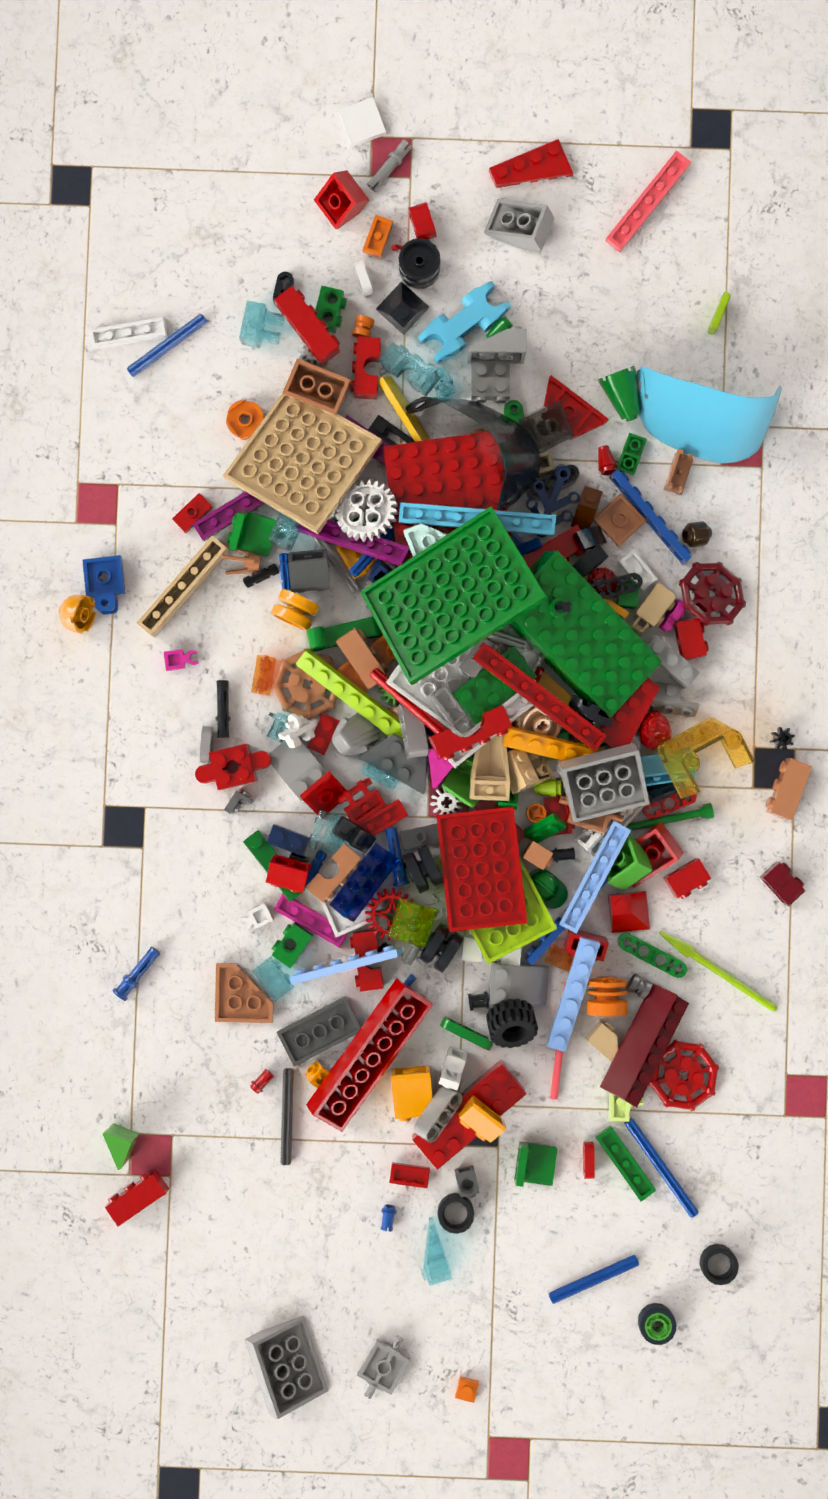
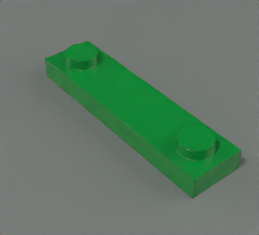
M257 830L245 839L243 843L266 873H268L270 861L274 854L277 853L269 843H266L267 840ZM278 887L289 902L302 894L301 892L296 893L287 888Z
M611 1125L595 1136L640 1202L656 1191Z

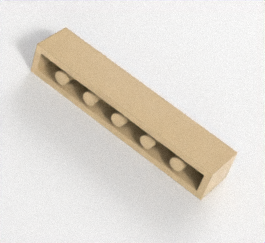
M212 535L137 621V624L156 638L224 558H221L220 555H228L230 551Z

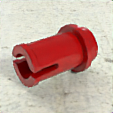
M265 1068L255 1081H251L250 1088L257 1094L263 1092V1088L274 1078V1075Z

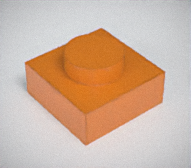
M460 1376L455 1398L474 1403L479 1381Z

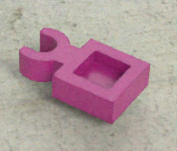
M674 600L676 604L670 612L667 611L665 614L666 618L658 628L664 632H669L674 622L683 617L686 610L683 608L684 602L682 600Z
M183 649L165 651L166 671L186 669L185 663L191 665L199 664V661H191V656L198 654L197 651L191 650L187 654H184Z

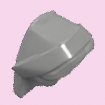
M357 712L350 718L343 717L340 720L332 736V743L342 756H355L368 751L369 745L379 741L381 738L379 735L380 730Z

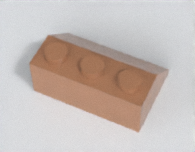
M297 358L283 394L337 415L348 396L351 380Z

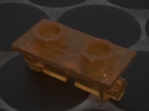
M257 655L251 693L270 696L276 658L267 655Z
M551 944L544 962L569 972L574 956L568 954L565 949Z

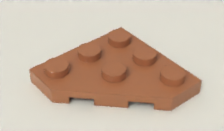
M216 963L215 1022L273 1023L274 1002L237 963Z

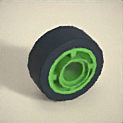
M660 1303L648 1304L638 1315L639 1330L644 1339L649 1343L662 1345L668 1343L674 1337L677 1324L672 1312L665 1305ZM661 1321L658 1327L653 1326L654 1322Z

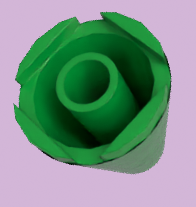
M635 366L630 367L631 371L626 368L606 376V381H603V378L598 379L599 384L622 420L626 419L627 422L637 419V414L640 413Z

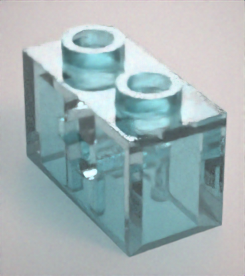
M280 512L269 540L274 546L291 552L299 535L297 529L299 523Z

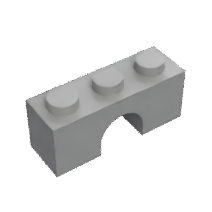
M658 635L652 637L647 643L650 649L662 660L660 666L683 689L687 688L700 674L696 668Z

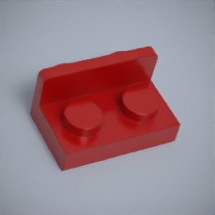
M561 796L543 798L546 817L554 813L566 821V828L552 836L573 834L572 829H575V825L567 823L570 813L569 806L559 803Z

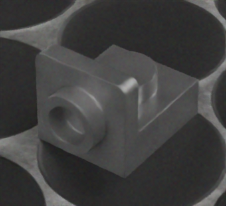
M243 789L241 792L236 790L224 810L229 814H232L234 811L237 813L243 804L240 802L241 799L250 804L254 802L251 799L252 795Z

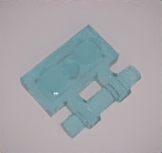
M320 810L318 817L314 821L316 825L313 834L310 835L309 847L316 849L318 842H321V851L335 854L344 842L342 838L332 833V829L341 816L331 813L329 820H325L327 812ZM323 825L327 826L324 837L320 836Z

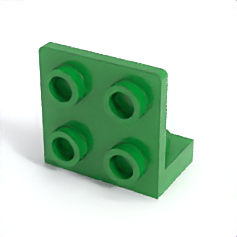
M519 1141L514 1176L515 1186L523 1187L524 1182L552 1186L557 1147Z

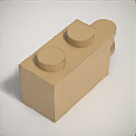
M658 582L633 614L637 619L631 625L632 630L641 636L647 627L650 629L655 625L659 627L665 619L663 614L666 610L670 612L676 604L674 599L677 596ZM639 621L645 624L643 628L637 624Z

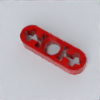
M688 787L684 791L669 796L675 802L673 808L668 809L665 807L664 801L667 798L659 800L664 812L658 809L654 811L655 815L647 813L649 805L652 807L659 806L657 802L652 803L651 801H649L650 804L643 807L642 812L645 817L655 819L693 804L696 801L697 794L694 789ZM685 791L692 794L689 797L690 801L687 799L680 800L681 805H679L678 798L675 796L678 794V797H682L685 795Z

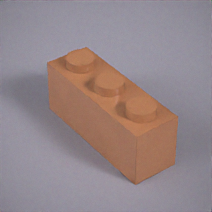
M354 627L338 638L336 643L369 690L378 684L370 677L373 669L378 668L386 676L388 669L383 661L378 662L375 658L378 654L372 645L367 646L364 641L367 638L362 630L359 629L357 631Z
M786 758L785 761L781 762L779 767L781 773L779 778L775 779L772 786L774 792L772 797H769L766 802L767 813L786 820H793L812 769L811 765L792 758Z

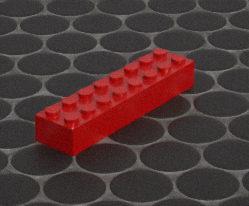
M396 978L307 1102L306 1106L311 1114L343 1132L430 1011L433 1004L424 995Z

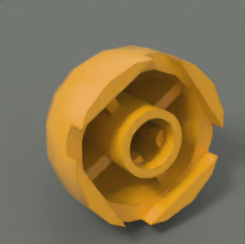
M72 595L66 598L59 608L60 620L63 626L79 634H83V631H89L96 616L92 607H96L94 600L86 595Z

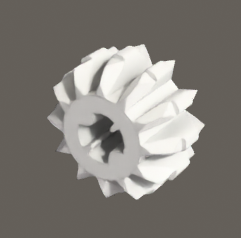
M436 789V792L440 795L439 797L431 796V798L437 800V802L430 803L431 806H438L433 810L434 813L441 810L439 815H443L444 812L450 814V811L457 813L454 808L462 809L461 806L456 805V802L461 803L462 801L456 800L455 796L447 793L445 789H443V794L439 789ZM444 797H449L448 800H452L449 808H444L445 805L442 806L441 801H444Z

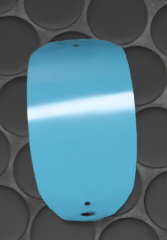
M641 367L636 374L640 407L639 415L646 430L660 442L672 448L681 449L686 454H693L700 459L718 463L738 462L751 457L759 450L775 415L782 387L779 385L774 396L760 398L743 397L679 380L646 367ZM639 380L641 381V390H639Z

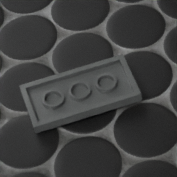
M346 996L278 1030L276 1033L295 1067L356 1035L361 1029V1025Z

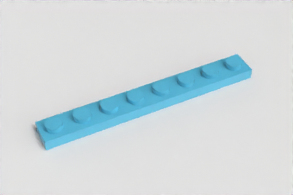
M400 502L399 523H423L430 526L458 528L486 509ZM494 510L507 532L554 536L556 515Z

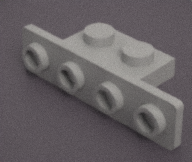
M653 681L660 689L648 709L649 712L659 711L665 714L683 715L685 717L696 716L699 703L680 701L681 685Z

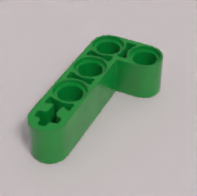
M374 617L326 628L315 627L306 630L309 647L312 652L337 647L336 640L354 627L357 631L361 629L367 639L376 638L383 634Z

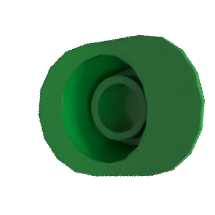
M538 868L529 873L546 908L556 909L565 903L568 892L561 880L546 869Z

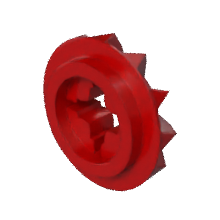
M606 567L596 568L589 574L587 582L592 585L597 583V580H601L603 575H605V580L615 578L616 575ZM617 582L610 583L609 589L612 592H615L618 586ZM604 585V588L602 590H597L596 587H594L598 594L605 591V595H608L605 590L606 585Z

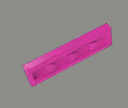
M284 894L281 895L273 909L339 948L348 934L345 933L336 937L328 918L295 899L289 902Z

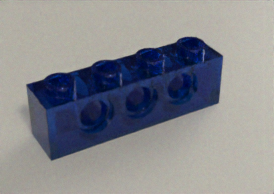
M376 842L329 905L339 914L354 922L400 859Z

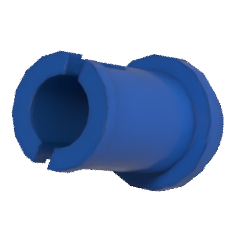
M386 1204L381 1210L383 1213L381 1230L387 1232V1228H389L388 1231L391 1232L393 1231L394 1215L397 1213L394 1205Z

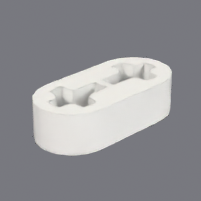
M363 260L353 262L364 297L372 295L373 289Z

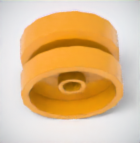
M282 589L278 599L287 607L274 604L271 614L305 631L310 629L313 622L303 614L316 616L320 606L300 594Z

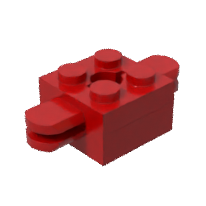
M249 744L210 752L211 763L199 766L195 771V777L203 784L216 781L218 790L257 782L256 771L268 768L271 764V756L266 751L251 753Z

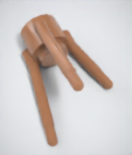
M221 542L225 547H229V544ZM239 548L236 551L245 554V558L225 554L220 555L221 558L244 562V567H247V569L226 571V575L254 573L255 570L259 571L261 556Z

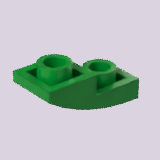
M629 432L616 469L634 475L647 439Z

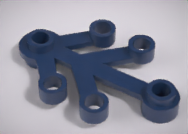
M564 464L558 465L554 470L556 481L549 498L544 490L545 484L542 480L537 479L532 484L533 489L538 493L544 506L543 514L552 515V512L570 503L577 504L580 501V495L575 491L570 492L568 496L557 501L564 481L571 475L569 467ZM566 470V475L561 477L560 472ZM540 482L542 484L541 488L536 489V483ZM577 495V499L572 501L571 496ZM528 498L526 500V507L531 513L540 514L537 509V500L535 498ZM530 501H535V505L533 507H529L528 504ZM568 509L562 511L561 515L556 516L555 526L564 521H572L573 513ZM566 513H570V517L568 519L564 518V515ZM536 534V535L539 536V537H546V536H548V535H538V534Z

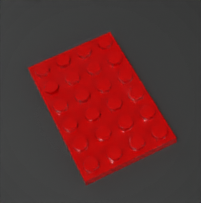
M514 806L436 815L449 932L527 924Z

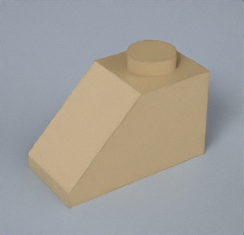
M599 1020L585 1039L612 1062L618 1051L617 1035L613 1032L615 1028L607 1021L603 1024Z

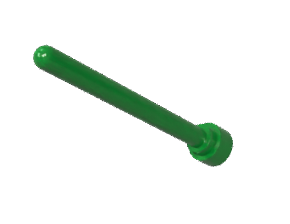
M707 803L697 810L630 823L626 828L634 831L653 827L661 821L663 824L697 817L711 819L714 818L712 804Z

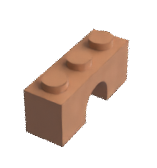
M345 843L331 857L338 864V874L333 878H326L318 872L305 887L322 903L325 900L329 902L336 894L334 892L335 888L338 885L342 887L348 881L347 875L351 870L355 872L362 865L359 862L362 858Z

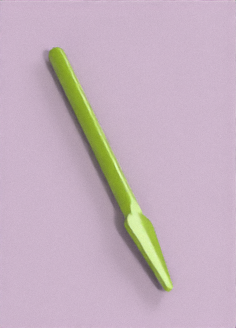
M663 931L659 932L683 956L693 958L770 1011L775 1012L777 1010V1006L694 951L692 945Z

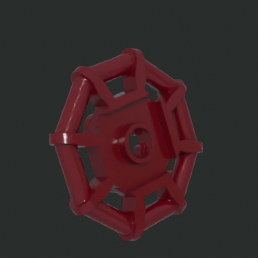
M695 562L685 577L679 580L684 602L683 608L698 618L704 626L714 624H726L729 626L733 624L735 617L742 608L746 607L741 585L742 580L724 567L722 562ZM703 571H713V574L704 575ZM720 573L725 578H727L730 581V583H727L722 578H720ZM694 576L698 578L696 584L691 583ZM733 587H734L736 599H735V598H732V594H733L732 588H733ZM690 591H692V594L694 593L695 597L693 600H691ZM709 591H713L715 593V596L710 597ZM728 605L733 606L730 613L725 610ZM717 612L720 617H712L711 613Z

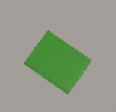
M111 1124L103 1132V1137L117 1170H120L129 1160L139 1133L117 1124Z

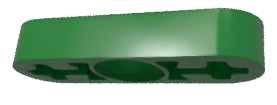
M444 1017L440 1024L445 1030L490 1051L494 1043L490 1038L448 1017Z

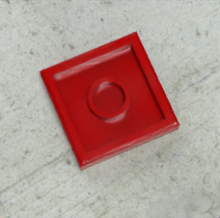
M328 771L305 790L300 797L322 819L340 804L337 797L342 795V792L346 789Z

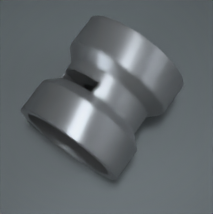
M635 973L630 978L626 990L631 993L635 992L639 998L644 1000L652 988V983L648 980H642L641 976Z

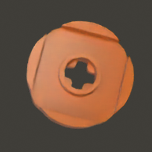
M240 400L232 404L228 409L226 424L234 436L241 440H246L252 436L264 419V414L255 402ZM242 416H250L248 424L241 423Z

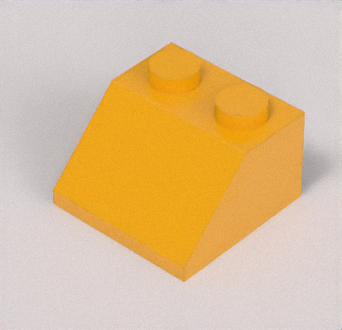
M474 1095L459 1113L460 1123L467 1129L470 1127L474 1129L476 1136L482 1141L488 1140L491 1143L506 1130L504 1119Z

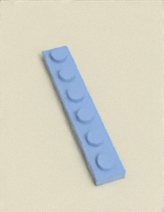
M615 821L612 822L559 925L577 934L631 831L630 829Z
M580 937L546 1043L547 1047L566 1052L600 946L599 941Z
M395 945L384 947V951L378 953L376 949L365 952L366 956L359 957V954L347 957V961L343 962L341 959L333 960L330 962L331 965L324 966V963L312 966L313 970L309 971L306 968L296 970V974L290 977L291 985L399 957L404 954L402 946L395 948Z

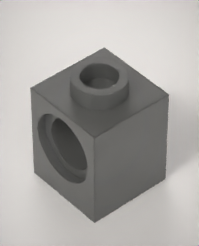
M473 1165L455 1170L461 1198H473L476 1194L480 1193ZM469 1179L473 1184L470 1187H465L462 1185L463 1181Z

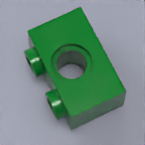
M296 922L293 925H287L283 931L285 936L282 941L277 940L271 948L274 950L272 956L289 968L293 966L313 937L311 932ZM288 939L295 940L296 948H288L286 941Z

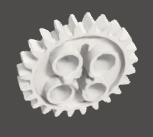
M361 480L360 486L354 483V489H350L339 504L340 506L336 508L338 513L335 516L339 520L337 522L344 533L347 532L346 534L349 538L353 536L357 541L361 537L362 541L365 542L366 537H369L373 541L374 535L379 539L380 532L387 534L386 527L392 529L390 522H396L393 515L398 514L395 509L398 505L394 494L391 495V490L387 489L385 484L380 486L379 482L376 481L372 485L371 480H368L367 485H365ZM358 499H362L360 503L355 504ZM376 500H381L378 504H374ZM360 517L358 521L352 522L354 518ZM374 518H378L376 522H371Z

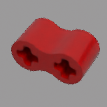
M427 202L408 207L416 239L423 238L429 240L436 238V230Z

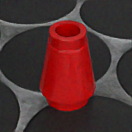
M604 445L598 448V471L603 476L611 475L616 471L617 464L609 446Z

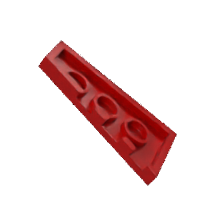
M649 677L610 718L613 720L610 727L602 725L601 728L597 727V729L607 735L603 742L610 748L628 745L632 742L660 689Z

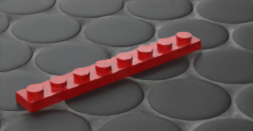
M485 642L480 645L471 659L593 751H596L607 735Z

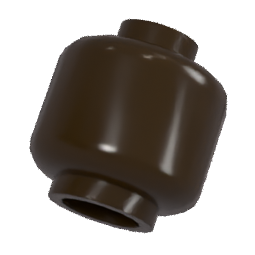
M704 521L688 523L682 530L683 542L689 547L705 546L712 537V530Z

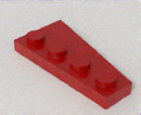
M559 139L489 168V173L496 188L520 185V183L529 181L533 183L542 179L552 180L562 176H573V171Z

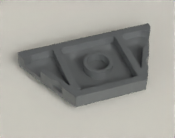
M392 733L386 739L360 755L359 758L418 792L425 793L427 756L407 758L401 736Z

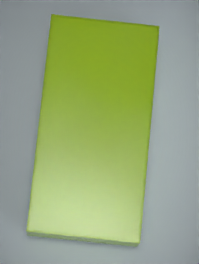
M724 292L719 300L707 331L711 335L715 334L731 297L729 293Z

